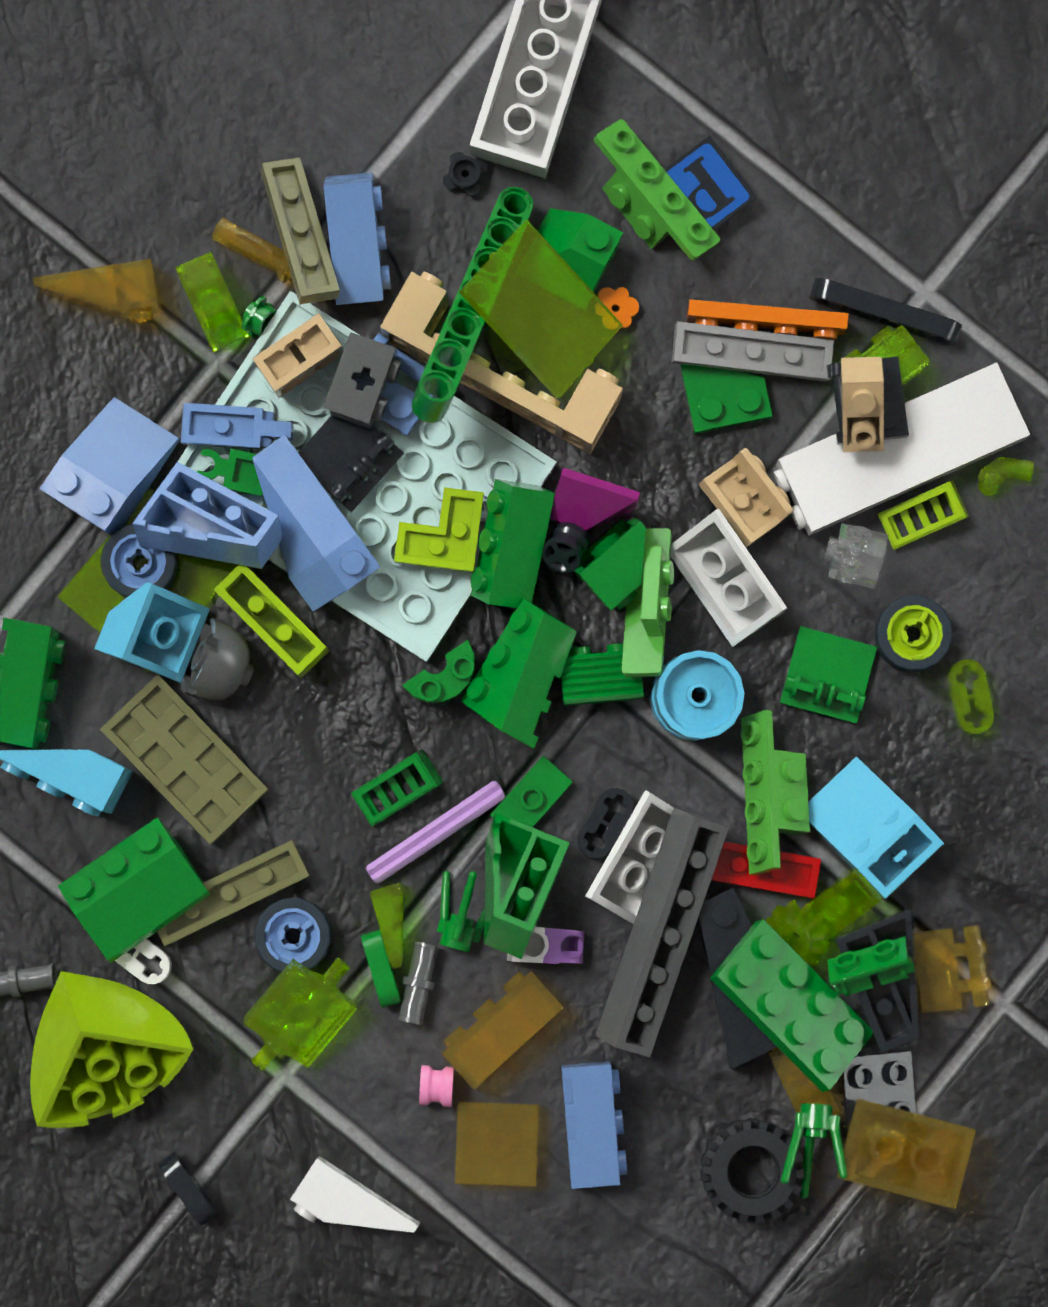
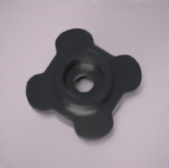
M462 152L453 153L450 156L451 165L449 173L443 177L444 186L449 190L455 188L463 190L468 196L477 195L481 190L479 184L481 176L487 171L486 162L481 158L475 160L473 157L465 156ZM463 171H468L469 176L462 177L461 173Z

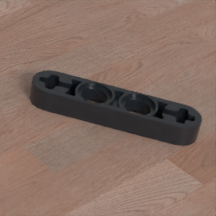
M815 278L809 296L812 301L942 344L956 345L962 328V324L953 319L825 278Z

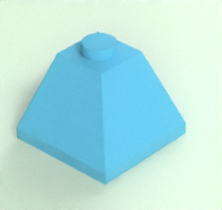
M146 582L109 611L94 649L181 683L210 609Z

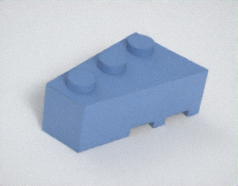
M373 172L326 177L324 196L331 262L340 289L339 297L335 299L336 305L383 301L384 290L391 289L389 265L381 266L380 250H387L385 226H378L376 211L383 210L381 186L374 187Z
M179 462L175 464L132 523L139 546L260 569L263 568L284 538L277 514Z

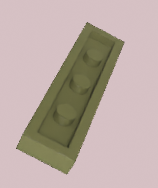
M300 157L262 163V179L299 305L338 299L340 289Z
M288 841L204 882L211 895L157 931L163 945L168 946L310 877L294 841Z

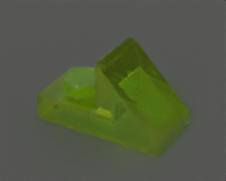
M857 868L845 870L830 887L808 902L800 912L824 940L828 941L880 903L883 898Z

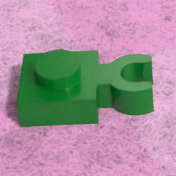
M230 449L229 459L226 460L221 459L220 455L214 450H201V456L211 458L215 463V467L210 472L197 470L198 473L211 480L216 479L218 476L224 477V487L235 492L262 497L263 492L252 457L256 454Z

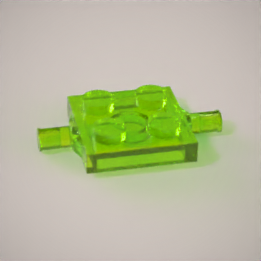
M294 958L244 1016V1025L259 1034L265 1042L264 1046L251 1059L255 1066L265 1070L278 1053L292 1057L307 1068L312 1064L357 1011V1002L339 991L336 986L346 972L350 970V967L345 962L342 963L341 959L336 958L324 975L312 972Z

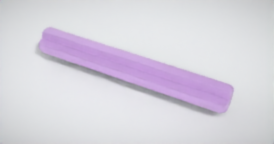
M490 782L367 865L366 870L376 884L383 882L504 800L506 797L498 782Z

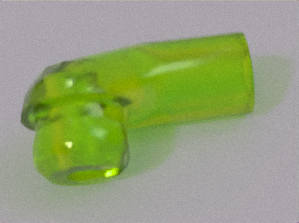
M997 457L980 470L977 477L979 480L978 490L984 495H994L999 490L998 486L1008 478L1031 481L1034 462Z

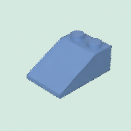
M114 397L62 454L40 487V490L111 536L125 525L180 439Z

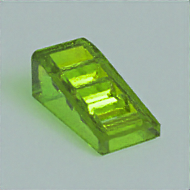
M400 882L373 890L370 893L389 962L394 969L401 967L404 961L403 888Z

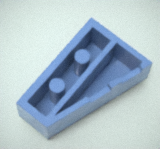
M609 1061L561 1065L571 1188L620 1185L619 1175H627L625 1150H617L616 1135L624 1134L622 1110H614L613 1094H620L619 1070H611Z

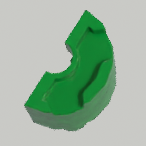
M465 641L445 655L447 665L441 673L431 674L424 669L402 684V687L415 700L426 704L445 705L459 699L467 690L475 674V656L469 641Z

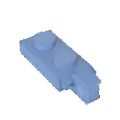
M184 403L181 444L262 450V448L272 444V440H277L284 434L289 441H293V422L274 421V412L265 411L263 408Z

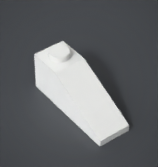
M321 1156L316 1159L290 1199L297 1204L294 1210L313 1223L319 1218L323 1222L413 1233L420 1223Z

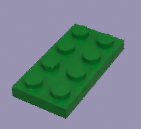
M764 919L753 924L710 978L821 1092L828 1091L833 1087L873 1034L872 1029Z

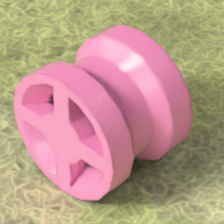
M430 1065L421 1066L419 1105L428 1106L431 1102H440L443 1107H452L454 1067L446 1066L442 1070H433Z

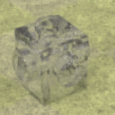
M842 523L838 537L830 536L824 560L831 561L828 577L844 583L875 589L885 557L888 534L872 531L862 526Z

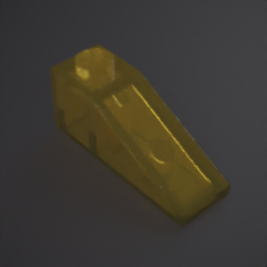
M151 259L33 277L34 286L40 293L120 318H130V322L148 321L153 319L154 313L162 312L156 269Z

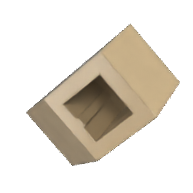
M882 357L841 358L843 452L884 451Z

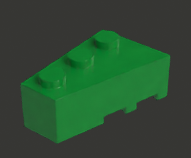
M495 813L486 838L485 945L519 959L523 958L570 844L569 842Z

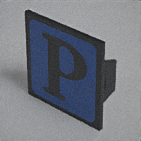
M710 135L664 169L713 230H716L758 198Z

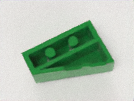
M523 599L517 610L511 615L509 623L498 641L490 649L488 657L477 675L469 683L461 702L502 732L534 749L538 737L533 733L540 713H547L551 701L546 699L553 678L561 677L577 631L543 609Z
M3 617L2 630H7L8 632L4 652L0 653V743L38 750L39 742L45 743L47 740L50 719L45 718L47 704L54 703L56 698L58 680L53 679L56 663L62 664L66 641L61 640L62 633L51 626Z

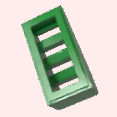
M421 749L356 789L351 795L371 827L442 784L443 781L425 751ZM410 765H415L416 769L425 781V785L422 786L420 784L414 772L412 771ZM399 772L402 773L413 791L409 795L396 776ZM388 782L398 798V802L393 803L381 783ZM372 789L385 807V810L379 812L368 794Z

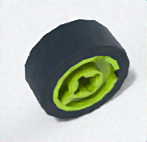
M920 595L904 596L890 603L878 617L874 630L875 645L882 659L893 668L905 672L924 671L939 663L948 652L952 641L951 621L945 610L934 600ZM907 628H918L921 635L919 640L908 641Z

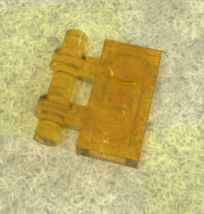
M979 925L964 927L966 943L954 944L952 928L915 933L921 1013L961 1009L960 992L972 991L974 1007L990 1005L988 989H992L990 976L986 977L983 953H987L986 941H981ZM967 955L970 978L959 980L956 956Z

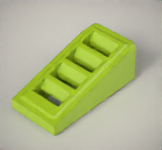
M953 481L944 483L878 513L893 550L969 517ZM943 493L953 512V515L949 517L946 516L938 498V495ZM927 500L930 501L938 518V522L933 524L923 505V502ZM912 507H915L924 527L918 531L908 511ZM898 513H900L909 535L904 537L901 536L893 518Z

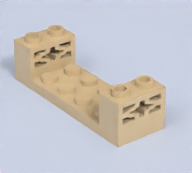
M411 272L381 324L380 329L382 335L389 339V344L427 364L439 337L438 333H434L432 337L431 335L449 305L447 291L442 288L444 283L437 277L427 272H423L421 276ZM475 353L471 354L460 380L461 384L589 455L620 403L623 388L617 385L619 379L607 371L598 369L594 373L587 369L565 410H562L559 407L561 402L543 391H539L536 396L524 388L526 383L506 371L502 376L491 371L489 368L490 363Z

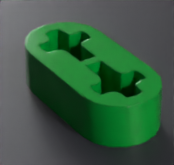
M381 930L362 934L361 939L381 1007L385 1008L402 1003Z

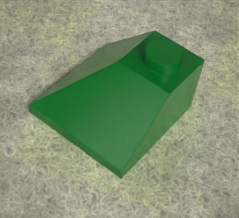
M550 208L513 277L545 292L548 296L583 313L619 248L623 232L589 214Z
M627 513L587 548L582 556L579 567L573 571L609 610H613L616 606L621 609L628 605L636 597L637 592L635 589L642 582L646 527L641 521Z

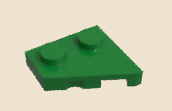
M679 364L694 434L772 418L767 388L763 377L740 371Z

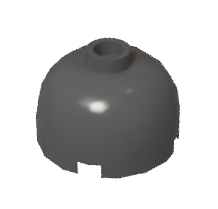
M212 618L210 619L211 626L208 624L203 626L189 663H192L190 676L184 674L181 681L183 693L206 701L223 700L233 695L240 685L246 687L254 671V665L249 663L250 649L246 639L235 628Z

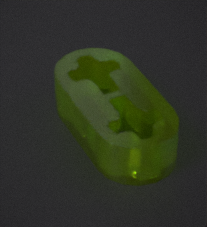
M972 659L961 660L955 663L948 673V684L955 718L963 732L970 735H978L987 731L994 720L986 673L977 661ZM962 667H967L970 673L976 672L977 679L971 682L972 695H967L966 685L962 682L958 683L956 680V676L962 673ZM974 699L976 710L978 712L984 711L985 719L979 721V728H974L973 722H966L964 719V715L970 713L969 700Z

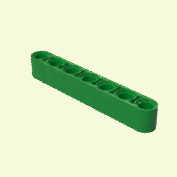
M508 187L500 193L421 376L411 406L417 418L424 422H438L447 414L533 209V200L530 194L522 188ZM428 394L434 395L439 399L432 398Z

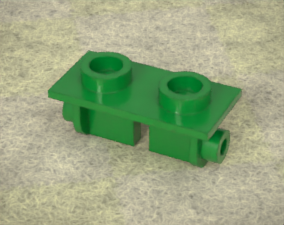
M906 938L884 940L875 946L855 952H844L835 958L828 959L830 986H834L837 995L844 993L845 996H850L851 994L874 988L870 977L873 974H877L881 985L909 978L908 974L915 972V967L911 956L908 957Z

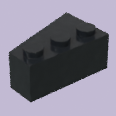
M913 906L841 934L835 939L840 952L844 953L872 947L884 940L906 938L908 957L911 956L915 972L908 974L909 978L901 979L881 985L877 974L870 975L874 988L857 992L881 1052L918 1039L921 1035Z

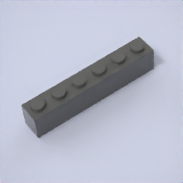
M673 808L595 1035L615 1048L647 1057L651 1056L729 827L709 818Z

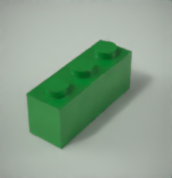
M495 479L493 490H491L487 499L488 515L485 529L482 530L479 537L480 553L477 567L471 575V596L490 605L518 608L523 599L532 603L555 496L554 492L538 485Z

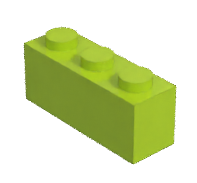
M238 565L214 589L300 678L329 652V649L247 566Z

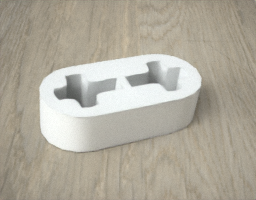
M148 938L134 947L137 950L133 955L128 951L115 960L146 984L163 982L169 977L172 969V963L167 953ZM141 953L149 959H154L156 956L162 959L159 966L163 971L160 975L153 973L148 977L144 973L147 966L138 959Z

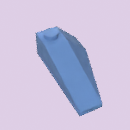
M285 434L252 457L267 508L279 516L284 537L279 543V547L289 579L312 611L346 592L380 568L377 561Z

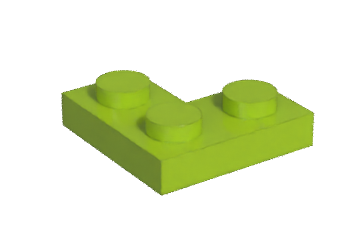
M444 487L439 527L399 522L394 563L474 572L484 492Z

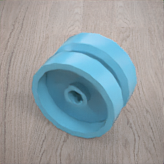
M697 650L674 657L663 665L662 675L655 676L651 683L649 701L653 716L663 730L678 739L697 741L720 735L735 723L742 711L744 689L739 673L728 660L713 652ZM694 689L697 693H703V701L695 702L692 699L691 694Z

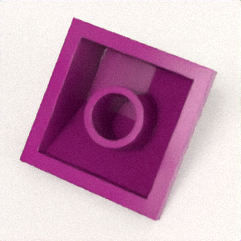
M563 468L554 496L549 523L555 526L563 522L575 523L588 534L624 516L626 513L634 511L640 492Z

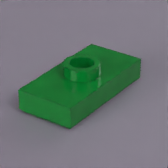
M542 756L490 816L494 818L495 813H498L533 828L573 782L546 757Z

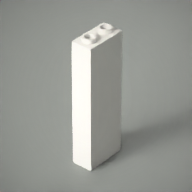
M996 362L906 402L905 409L909 436L884 440V451L843 452V445H837L836 434L778 459L776 463L778 470L774 471L773 474L778 487L784 490L785 493L789 492L795 505L792 507L793 512L791 515L799 530L805 528L808 536L1024 441L1030 433L998 363Z

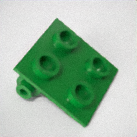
M800 626L780 703L857 724L860 711H862L864 706L865 691L877 647Z

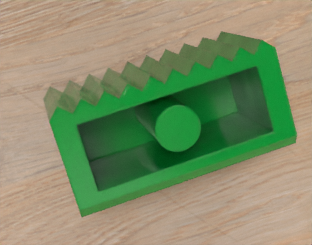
M623 643L606 645L607 652L591 654V647H575L570 649L561 674L564 706L641 700L644 698L642 677H625L622 673Z

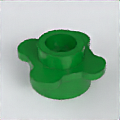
M264 296L259 297L256 302H252L243 314L242 329L249 331L248 335L252 338L257 335L261 336L277 311L273 308V304L266 303L267 298Z

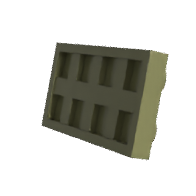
M159 674L100 729L210 845L223 835L269 790Z

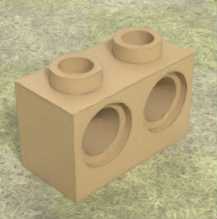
M318 313L252 359L276 396L280 398L343 354V349Z

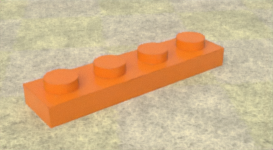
M690 299L687 310V322L712 326L728 325L734 326L737 329L758 331V328L774 329V333L797 336L798 332L813 333V338L837 340V335L844 336L847 330L848 313Z

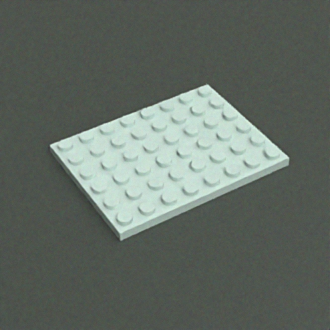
M290 291L215 405L263 408L265 411L274 412V421L293 422L294 435L293 441L290 442L296 451L299 452L331 416L325 413L323 406L341 356L280 398L276 396L252 358L318 313L341 344L343 351L350 332H355L310 303L299 305L297 295ZM401 370L399 371L396 381L415 393L419 382ZM455 396L452 399L447 414L442 420L429 423L419 419L408 437L383 421H373L372 425L381 433L384 432L404 454L352 513L327 492L380 566V568L331 601L426 663L470 598L472 573L394 563L399 522L439 527L444 487L484 492L479 529L480 537L482 530L485 529L488 515L487 499L489 493L493 490L495 479L542 487L557 464L555 460ZM188 445L178 462L196 472L197 470L210 472L214 469L215 463L211 458L202 457L201 450H214L220 455L221 459L226 460L229 459L230 449L258 454L262 450ZM218 476L213 481L223 486L224 477ZM235 492L268 510L263 494L262 497ZM479 537L476 552L475 568L477 567L478 557L480 553ZM278 545L268 560L287 572Z

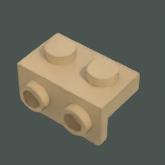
M747 448L741 450L733 459L698 484L714 506L722 512L746 548L780 524L793 512L787 494L780 487L775 486L766 474L762 461L757 456L752 455Z

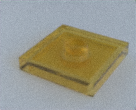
M458 1102L455 1184L536 1186L538 1104Z

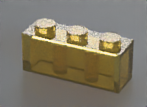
M520 971L502 986L507 993L496 1004L489 998L472 1014L477 1019L472 1026L465 1031L460 1025L442 1041L448 1047L442 1052V1055L473 1089H476L564 1008L532 971L526 976Z

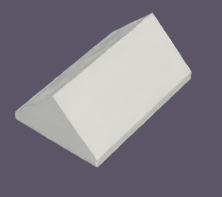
M719 509L712 512L672 543L671 558L732 647L781 615L787 609Z
M644 791L585 897L634 924L674 807L650 792Z

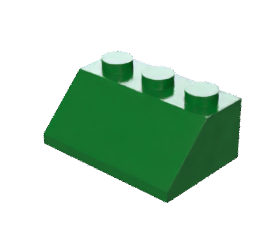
M158 817L58 885L72 912L110 963L211 895L176 838Z

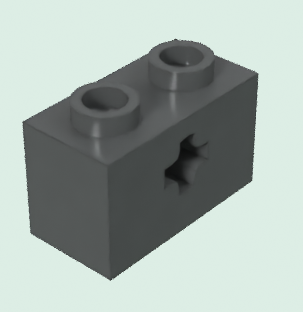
M350 332L323 406L325 413L371 429L374 420L380 422L388 403V399L382 397L388 382L395 383L402 361L396 360L398 355L396 348ZM365 373H368L374 385L373 387L366 386L363 392L359 391L355 379H363Z

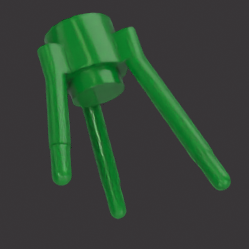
M444 871L442 876L440 920L437 927V932L442 933L439 944L470 952L472 942H480L484 929L485 908L475 927H473L474 919L467 917L477 877L475 871L469 873L458 914L451 913L450 920V872Z
M801 1103L800 1113L796 1112L795 1128L784 1164L781 1182L783 1184L789 1182L801 1137H806L803 1160L804 1179L801 1181L802 1189L800 1192V1196L803 1199L808 1197L815 1138L827 1139V1131H831L839 1176L841 1179L847 1178L846 1161L840 1135V1116H832L833 1106Z

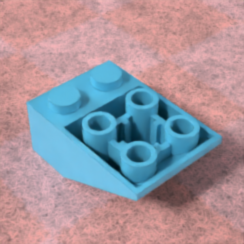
M0 750V759L3 760L0 768L21 779L28 780L30 775L38 778L39 781L36 785L38 788L60 798H64L67 793L75 797L72 803L73 806L99 817L101 811L112 814L134 772L91 750Z
M857 757L808 801L810 825L880 899H886L944 844L925 822Z

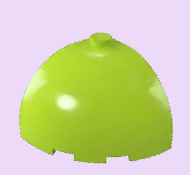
M61 971L42 1014L33 1049L30 1092L37 1127L71 1128L89 1125L88 1119L110 1113L115 1118L143 1104L144 1096L159 1085L163 1087L168 1085L184 1066L193 1051L190 1039L183 1026L166 1008L131 987L107 979Z

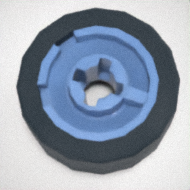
M126 525L110 536L104 544L100 559L102 574L109 586L124 598H127L146 582L168 590L176 580L179 568L177 553L139 546L133 525ZM139 555L145 556L148 560V564H145L141 571L133 567V560Z
M301 898L282 899L269 905L260 915L255 928V946L261 959L272 969L285 974L304 973L317 967L327 956L332 943L331 925L326 914L314 903ZM291 928L298 929L301 932L299 942L296 944L289 943L286 939V933Z

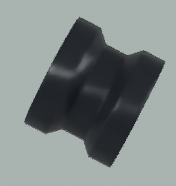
M563 522L554 526L549 535V540L542 551L544 562L557 572L570 573L576 570L589 546L587 533L575 523Z

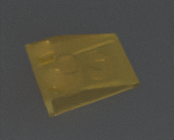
M857 1098L843 1150L847 1169V1178L844 1180L956 1209L976 1130L961 1124Z

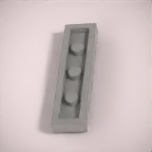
M678 321L675 324L671 363L827 382L830 378H828L826 366L832 364L834 340Z

